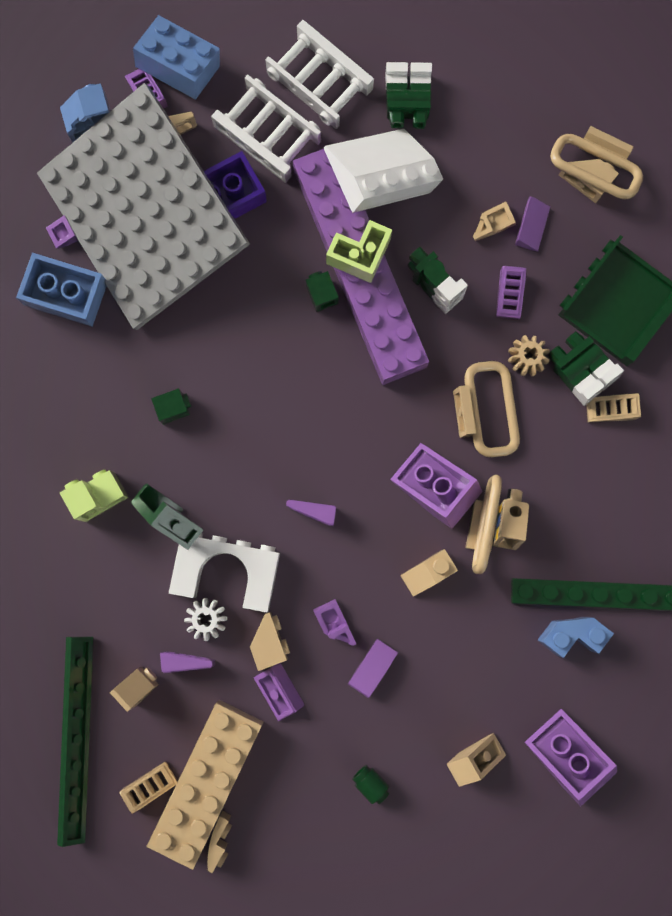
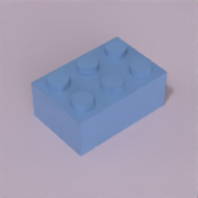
M160 15L157 16L133 47L135 67L195 100L220 67L219 47Z
M32 253L16 298L24 306L93 327L107 286L105 278L101 273Z

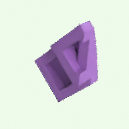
M336 599L313 609L324 634L328 635L331 639H338L352 646L356 645Z

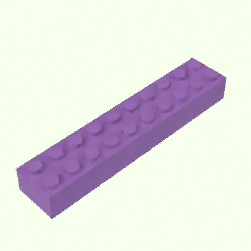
M321 149L293 160L294 174L326 251L328 252L336 233L360 242L369 222L366 210L352 213L325 150ZM385 255L380 262L372 283L334 268L382 385L427 368L429 364L428 357Z

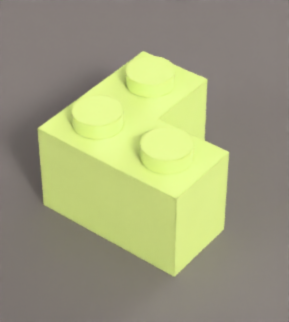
M369 220L360 242L336 233L326 254V264L372 283L391 240L392 229Z
M104 469L92 476L93 480L89 482L76 479L64 486L65 490L60 492V495L75 520L87 522L129 498L115 472Z

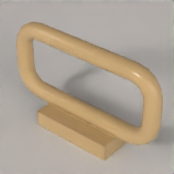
M592 126L588 129L584 139L574 134L560 136L551 150V161L559 170L617 198L630 199L634 197L643 182L642 170L638 165L627 160L633 146ZM565 144L577 146L581 150L630 172L633 175V181L629 189H622L564 161L560 154Z
M496 361L472 364L465 373V386H459L453 390L460 438L472 436L475 449L485 457L510 455L517 450L520 444L510 372L504 364ZM497 371L501 376L510 434V443L507 446L488 448L483 442L474 376L477 372Z
M493 475L489 478L484 500H476L473 504L465 548L474 550L472 570L475 574H483L485 572L492 549L502 488V479L499 475Z

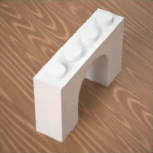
M203 533L199 535L189 550L181 545L178 546L169 594L196 598L201 573L205 564L216 555L232 554L243 562L248 573L243 608L269 612L280 553L275 552L276 547L261 545L260 549L251 548L250 542L237 540L235 545L226 543L227 538L213 535L212 540L202 538Z

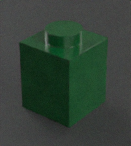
M328 271L312 273L305 280L306 288L316 312L339 303L338 294Z
M179 388L151 398L157 417L163 425L190 415L188 408L192 407L188 394H183Z

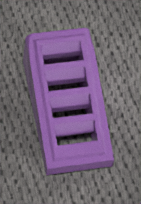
M138 69L125 76L133 92L138 86L149 82L147 85L150 89H153L152 92L157 96L156 98L163 109L168 107L162 92L151 75ZM142 75L146 76L135 83L133 82L134 79Z
M503 266L501 268L496 317L521 318L526 268ZM507 277H515V278H518V280H515V279H506V278H507ZM505 286H517V290L505 289ZM504 295L516 296L517 299H504ZM503 305L516 306V310L503 309Z
M296 500L287 501L286 506L289 509L334 527L335 506Z
M169 651L160 653L161 670L163 673L212 668L215 665V660L211 658Z

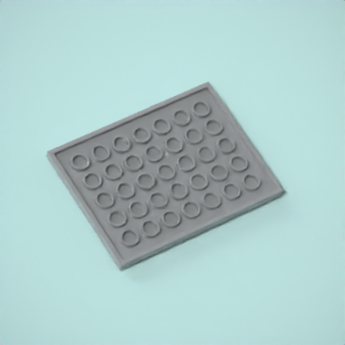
M145 83L37 172L62 215H65L75 236L96 270L104 276L106 286L133 329L138 330L250 245L156 96Z

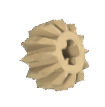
M526 335L521 338V341L516 339L513 342L514 347L508 351V353L513 355L508 359V362L516 363L513 371H517L519 368L522 369L521 376H525L527 371L531 376H535L536 370L542 372L545 369L543 364L549 363V359L545 355L550 351L549 349H542L545 341H541L539 344L536 343L537 336H533L530 341ZM530 352L533 355L532 358L526 359L525 355Z

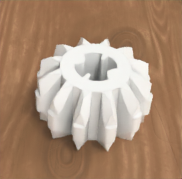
M203 598L202 606L198 601L193 602L196 611L191 608L186 610L188 614L193 616L192 618H185L184 622H192L193 626L188 627L187 631L192 632L196 629L195 639H199L203 632L204 641H208L210 633L214 638L219 637L215 628L221 631L225 630L226 627L219 622L227 621L228 617L219 616V613L223 612L225 608L220 607L216 610L217 600H213L209 607L208 598ZM203 613L204 615H211L210 625L201 623L200 619H203L201 617Z

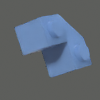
M101 83L88 84L84 88L76 90L60 107L65 128L72 143L110 112L108 100Z
M579 617L551 621L537 641L556 656L564 658L576 641L580 642L591 652L599 654L614 633L595 618Z

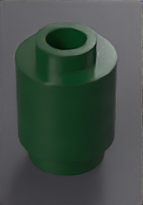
M367 765L363 766L352 778L356 783L355 787L371 804L375 802L380 804L389 795L387 791L389 785L373 768H369Z

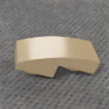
M222 811L215 825L209 844L207 863L208 871L213 873L216 866L221 868L228 856V853L225 852L228 843L219 839L220 837L225 839L232 827L228 823L231 815L225 811Z

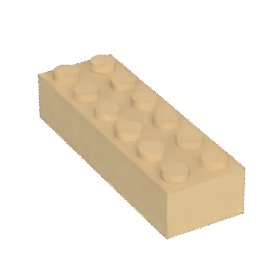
M221 700L217 701L147 844L148 848L192 870L194 869L264 721Z

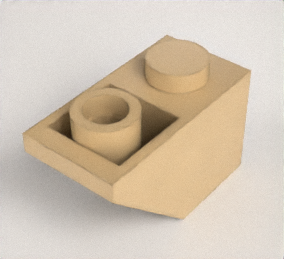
M271 612L264 615L250 645L258 671L287 661V654L290 653L286 639L281 640L278 630L282 629L278 616H272Z

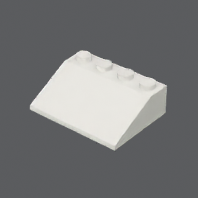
M405 129L324 147L352 213L429 194L443 180L435 159Z

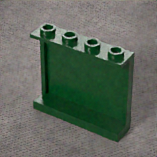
M620 235L615 242L610 239L602 250L605 253L602 259L596 258L589 266L588 270L591 273L588 277L582 276L573 287L577 290L573 296L568 294L559 306L563 309L558 316L586 337L590 336L594 343L627 367L636 360L672 312V281L621 244L620 241L623 236Z

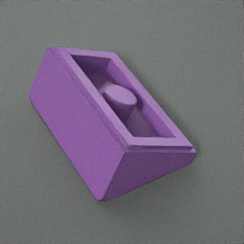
M529 197L515 246L538 252L550 206L534 197Z
M281 663L273 665L254 677L255 682L278 721L292 715L304 706L301 697Z

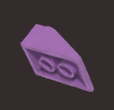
M422 443L419 444L390 479L430 514L451 529L454 528L483 492L477 479Z
M562 709L525 741L529 749L580 807L617 773V765Z

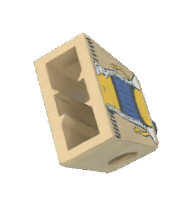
M509 489L507 499H504L499 505L492 546L517 550L526 541L529 504L522 502L523 492L521 490Z

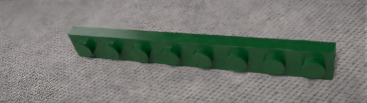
M511 578V603L672 610V585Z
M91 636L66 637L57 845L61 847L85 843L93 637Z

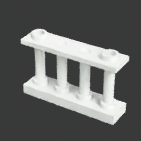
M302 20L297 25L298 41L278 63L268 56L265 59L266 72L272 80L282 83L319 114L320 119L326 125H332L337 129L340 121V116L337 113L357 92H362L367 96L373 90L374 78L306 21ZM309 47L315 52V56L294 78L284 69L304 48ZM322 62L328 63L333 68V71L313 92L302 85ZM339 77L346 78L351 85L331 107L320 100Z
M247 74L245 84L248 91L228 114H222L219 110H216L211 116L213 126L286 183L292 176L290 162L311 139L317 145L320 144V128L313 121L308 122L268 91L259 79H253ZM255 97L259 98L266 104L265 107L246 128H240L236 125L235 120ZM275 111L284 120L265 142L259 143L254 139L253 134L271 113ZM293 125L302 134L283 157H277L272 153V148Z

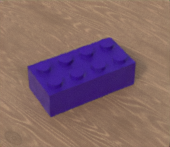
M243 151L204 171L234 219L267 202L265 190Z

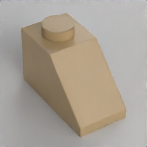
M601 159L568 162L611 184L619 174L610 163L603 162ZM563 171L559 173L561 178L594 203H597L605 193V191Z
M443 549L400 576L412 596H415L458 570L446 550Z
M141 666L116 686L110 694L128 712L159 685L155 681L157 676L149 668L144 669Z
M492 733L459 752L447 763V766L460 787L482 780L506 754L495 734Z

